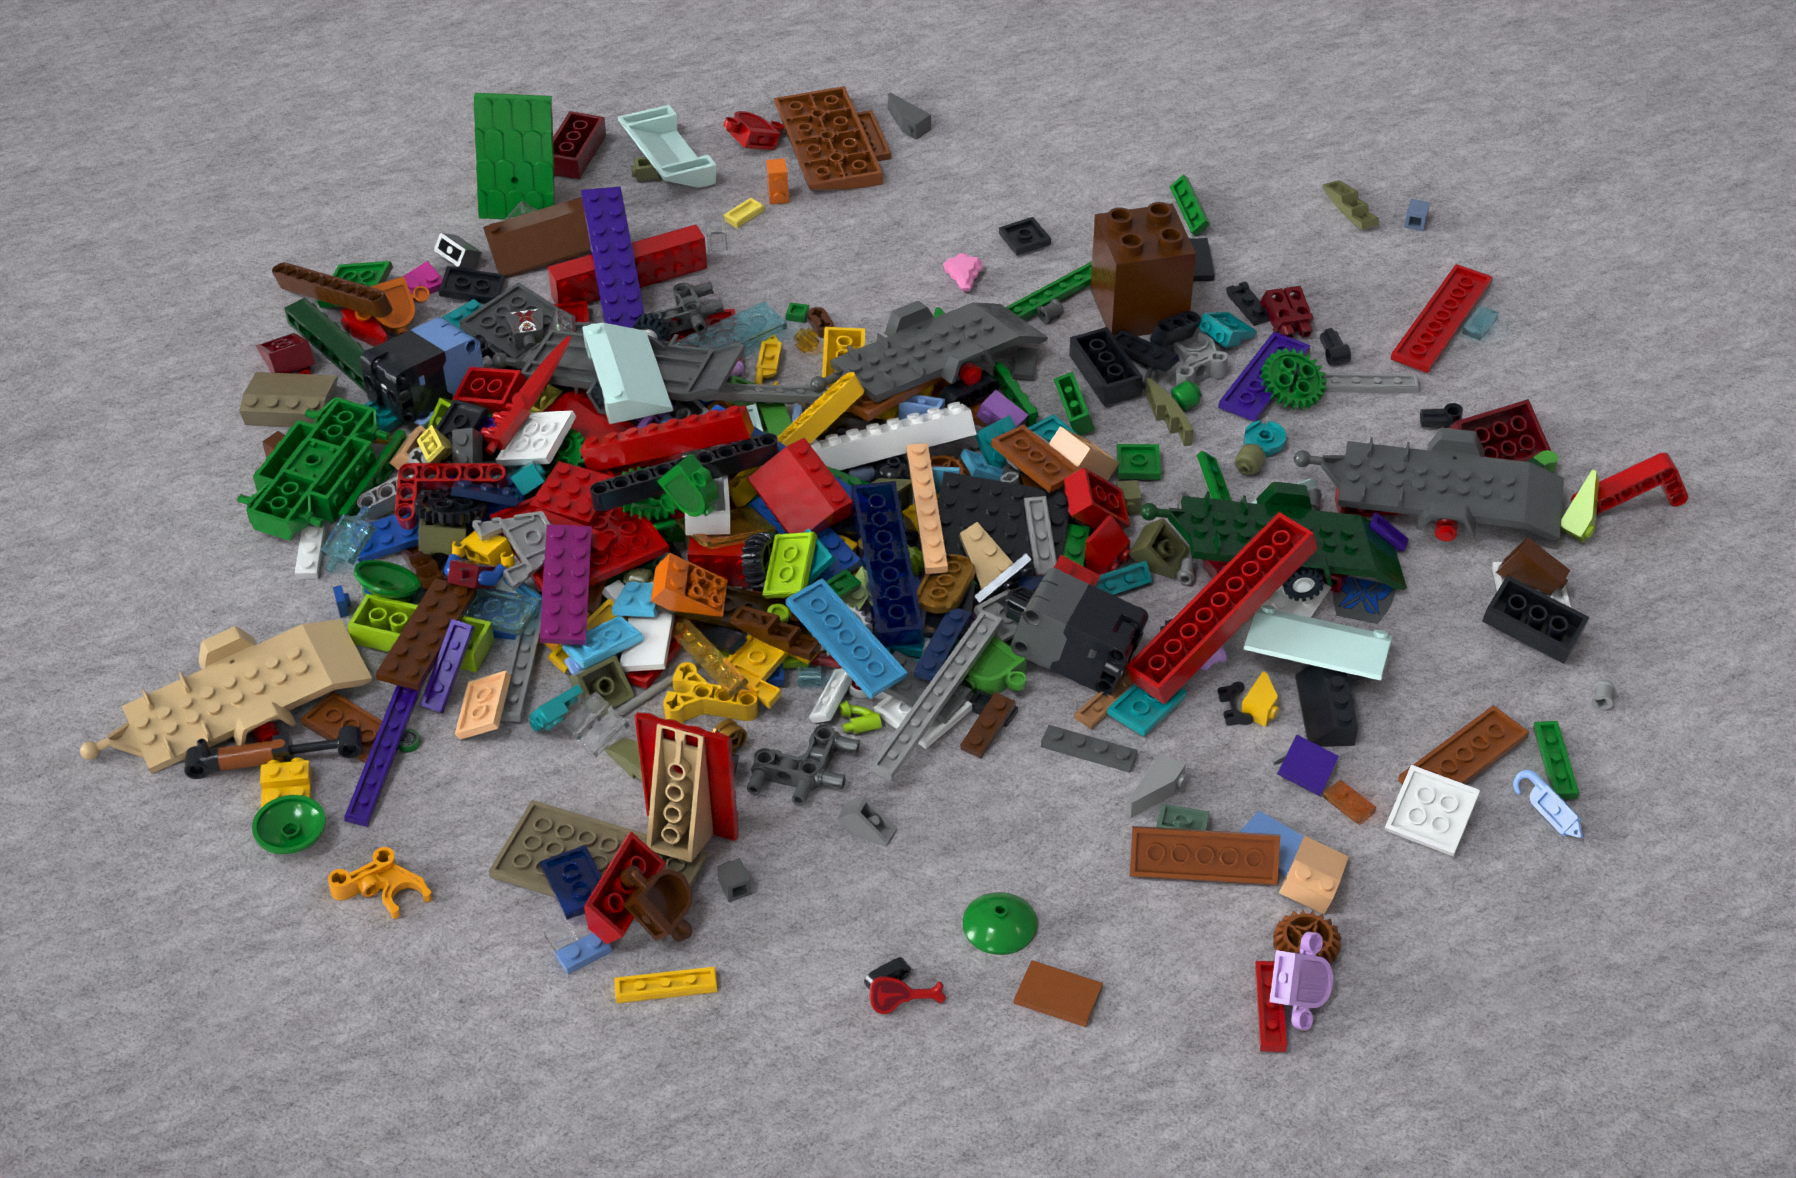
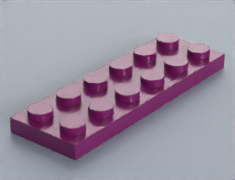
M547 524L540 643L586 645L592 526Z

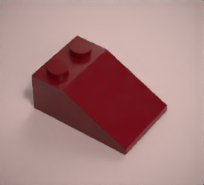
M296 333L256 345L258 352L271 373H291L296 370L300 372L310 369V366L315 364L308 341Z

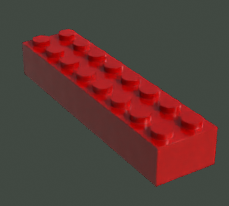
M697 224L631 243L640 288L707 269L705 237ZM592 254L548 267L551 297L555 304L580 301L591 303L600 300Z

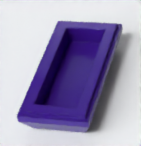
M1375 512L1369 528L1396 550L1404 551L1409 538Z

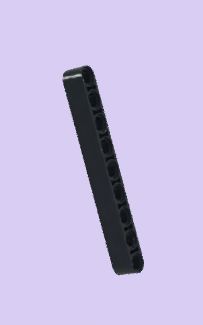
M766 433L693 455L704 468L710 471L711 477L714 480L764 465L779 453L778 437L775 434ZM686 457L592 484L590 493L594 510L607 511L666 494L657 480Z

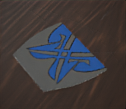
M1348 577L1340 594L1333 591L1336 616L1378 624L1388 612L1396 589L1384 583ZM1335 580L1334 585H1337L1338 581Z

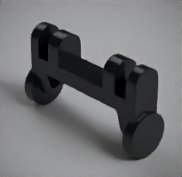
M1240 681L1217 689L1220 702L1229 701L1231 710H1226L1223 713L1225 723L1228 726L1237 724L1249 725L1253 722L1251 714L1242 713L1236 708L1234 699L1237 694L1245 689L1244 683Z

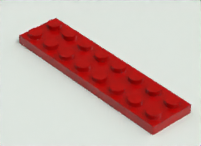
M1455 264L1393 350L1391 360L1429 373L1488 289L1493 277Z

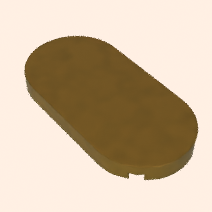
M958 554L946 555L948 573L925 574L916 591L917 605L931 613H946L956 609L963 600L975 576V565L971 563L969 558Z

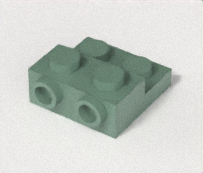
M1162 803L1156 827L1206 830L1210 811Z

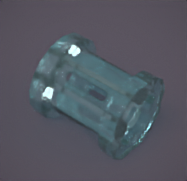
M818 665L817 668L798 666V686L803 684H817L821 686V665Z

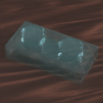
M1480 305L1463 326L1462 334L1481 340L1498 319L1499 312Z

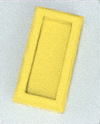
M749 198L725 213L723 217L724 221L738 228L764 212L765 209L764 205L753 198Z

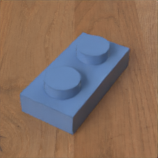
M591 933L555 951L557 960L569 975L612 952V948L609 943L605 944L594 933Z

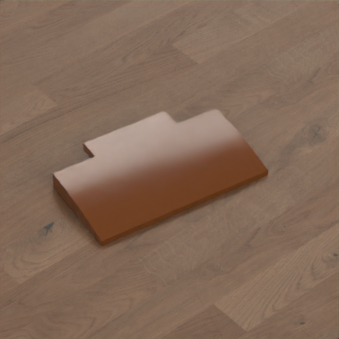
M845 86L774 98L775 106L809 189L837 190L883 185V172L878 161L891 159L890 149L873 111L856 113Z

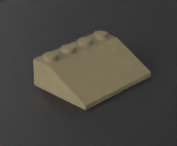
M256 372L243 393L239 409L244 424L292 427L297 420L314 424L315 419L305 417V411L310 409L318 412L319 409H322L334 398L338 377L336 375Z

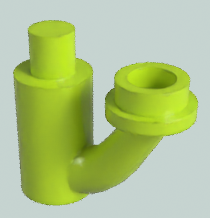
M847 700L839 704L842 717L850 718L851 713L861 715L860 717L851 718L850 723L842 724L844 733L853 731L855 735L882 728L878 712L874 713L866 707L850 705Z

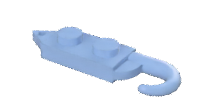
M1532 770L1520 771L1513 782L1516 793L1521 794L1519 788L1520 781L1524 778L1530 779L1535 785L1530 794V800L1537 810L1561 835L1583 838L1580 824L1582 819L1536 772Z

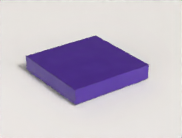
M1296 734L1277 775L1320 796L1339 756Z

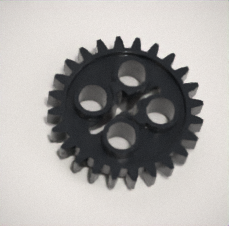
M440 488L439 491L431 490V493L424 492V495L419 494L418 498H415L414 512L415 515H419L420 519L425 518V521L432 520L433 524L437 522L441 523V525L445 523L450 525L458 523L462 525V522L469 524L470 520L482 519L483 515H486L487 501L452 496L451 488H448V490Z

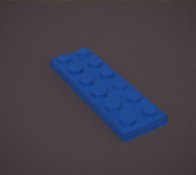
M761 497L751 502L752 509L775 534H787ZM831 527L816 534L836 559L817 577L818 580L823 578L824 581H827L845 569L852 572L862 565L861 559Z

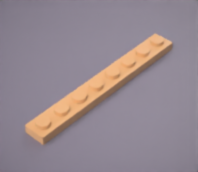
M928 443L906 445L925 574L948 573Z

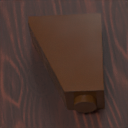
M1527 537L1504 558L1496 573L1505 578L1508 575L1536 590L1550 595L1556 589L1561 590L1567 584L1568 579L1566 577L1570 569Z

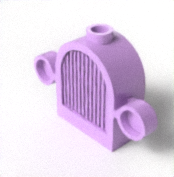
M1306 932L1303 935L1300 953L1276 950L1270 1002L1293 1006L1292 1025L1295 1029L1305 1031L1309 1030L1313 1023V1015L1309 1008L1322 1006L1328 1000L1333 988V972L1330 964L1326 959L1316 956V953L1322 948L1323 940L1322 936L1315 932Z

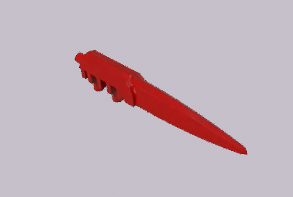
M570 335L553 349L533 372L520 391L514 394L512 397L513 404L507 403L505 405L507 411L493 413L492 418L496 427L482 428L481 433L488 443L485 449L487 453L493 454L496 449L505 450L530 415V409L543 392L571 341Z

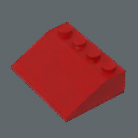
M805 437L786 446L748 477L752 487L787 534L803 533L808 528L817 534L851 516L852 499Z

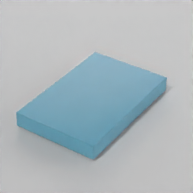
M617 616L586 631V645L562 644V648L573 660L586 669L644 639L640 631L622 616Z

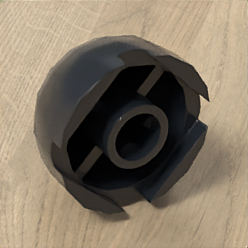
M900 456L880 460L874 468L873 482L879 478L911 480L908 460Z

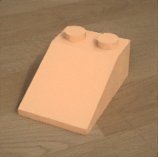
M1304 835L1279 893L1324 915L1337 891L1349 856Z

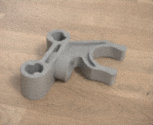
M1204 332L1198 333V343L1203 345L1201 348L1189 349L1184 347L1181 342L1174 343V353L1178 354L1185 361L1184 365L1176 369V386L1184 381L1197 383L1208 377L1219 379L1227 375V354L1217 351L1214 339Z

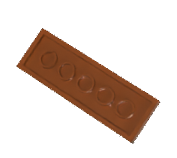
M1493 705L1414 763L1413 766L1466 785L1526 740L1529 731ZM1410 767L1406 769L1404 772H1402L1398 777V782H1400L1402 785L1405 781V778L1408 774Z
M1132 826L1130 876L1278 885L1280 834Z

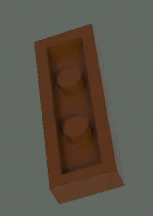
M995 692L960 744L961 750L981 759L1015 708V700Z

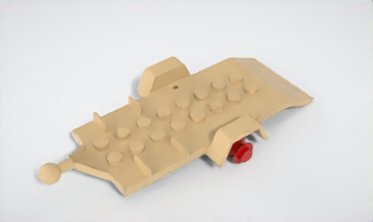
M341 619L301 624L259 644L256 643L253 636L234 626L201 642L198 662L202 670L187 677H184L180 672V680L149 694L142 689L143 697L122 706L128 722L108 734L107 738L96 743L92 741L85 742L80 748V754L86 760H93L99 755V751L112 746L113 748L144 758L151 774L184 760L187 749L197 746V741L202 738L206 740L209 748L231 737H234L237 745H243L246 741V735L250 732H253L257 743L272 741L274 735H280L276 730V725L272 722L280 719L290 726L297 725L290 710L336 689L363 686L371 682L372 677Z

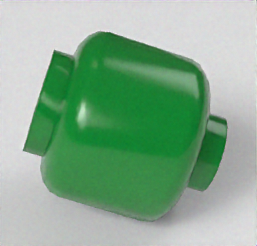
M1184 381L1171 390L1172 398L1183 412L1200 403L1202 394L1194 382Z

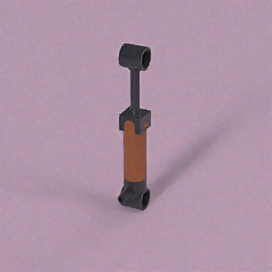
M348 725L342 727L338 732L337 739L293 745L288 733L274 735L272 741L209 749L206 740L202 738L197 741V746L187 749L184 772L189 778L202 779L212 772L261 766L267 764L270 760H278L281 763L291 762L294 759V754L337 748L340 756L356 758L362 753V731L356 726Z

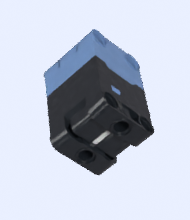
M436 317L362 353L360 363L367 397L380 408L385 409L388 407L391 409L392 415L404 424H413L418 419L428 417L435 410L439 398L453 401L452 399L469 367L484 368L482 358L489 355L488 344L481 334L471 336L445 319Z

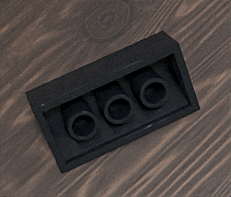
M1310 665L1297 673L1295 680L1307 740L1321 747L1355 746L1358 724L1347 673Z

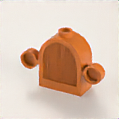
M404 276L371 286L372 288L383 290L393 308V311L388 316L382 318L375 317V319L384 331L396 333V335H401L408 331L407 327L412 322L415 314L414 302L424 303L429 298V290L424 286H417L413 294H411ZM355 311V316L359 321L365 322L371 317V315Z

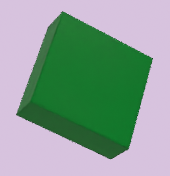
M790 302L785 315L786 321L805 323L810 305Z

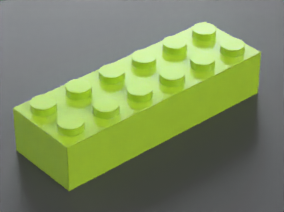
M366 594L347 625L349 635L355 645L389 652L418 605ZM464 616L461 622L472 625L475 629L460 669L477 673L495 641L492 623Z

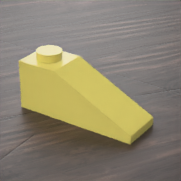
M433 425L417 439L429 463H439L442 459L448 458L452 452L451 442Z

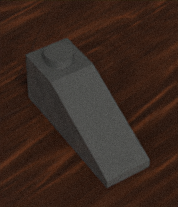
M891 92L888 93V110L903 133L918 139L931 130V114Z

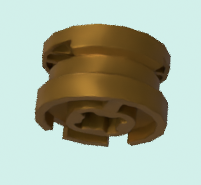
M730 718L721 721L712 731L723 733L731 738L732 754L736 753L735 749L738 746H743L747 738L745 729L737 726V722Z

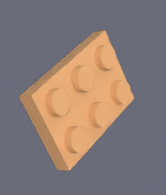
M507 671L468 682L455 735L460 740L499 728L511 675Z

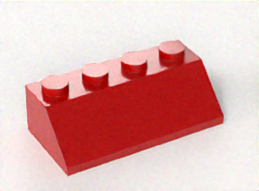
M632 831L624 839L584 905L588 929L605 944L622 938L634 919L623 904L636 888L626 887L622 883L621 872L630 866H637L642 871L643 876L647 878L662 871L666 865V862Z

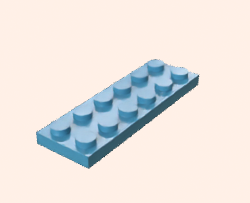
M823 578L786 599L785 604L870 699L907 677L908 672Z

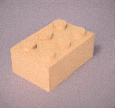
M1061 426L1049 443L1051 447L1080 470L1086 468L1107 481L1120 463L1090 440Z

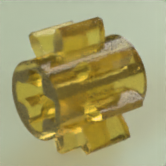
M810 327L807 330L801 328L794 337V340L797 342L795 347L803 353L807 350L809 352L814 351L819 344L817 339L819 334Z

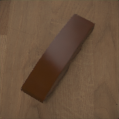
M418 545L401 550L407 565L417 575L424 589H428L435 578L446 581L444 574L438 568L437 562L431 555L419 551Z
M741 605L729 619L731 624L760 641L810 661L821 649V643L815 637L802 634L800 627L781 622L779 615Z

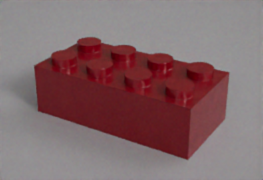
M569 111L553 136L554 175L576 179L581 178L606 137L605 117Z

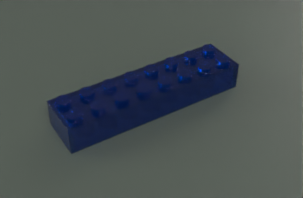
M896 481L852 485V511L874 635L884 647L921 644L923 623Z

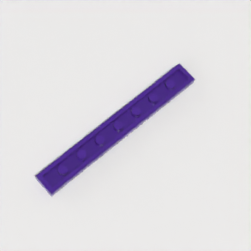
M396 685L344 816L345 822L368 827L422 686L418 691Z

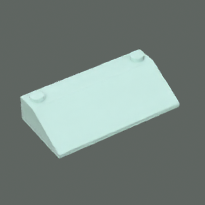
M670 105L618 117V121L664 181L697 188L716 184L715 162L709 155L696 156L678 133L677 114Z
M608 323L591 324L582 327L585 348L589 359L592 358L603 392L605 411L609 424L673 411L646 331Z
M1262 605L1255 612L1244 650L1381 680L1393 637L1388 635V632L1383 630H1374L1373 632L1278 611L1270 605Z

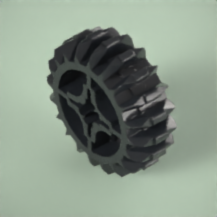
M765 532L753 534L748 537V540H745V547H742L743 555L740 556L742 558V574L745 575L744 580L748 582V587L752 588L753 591L763 593L775 538L774 534Z

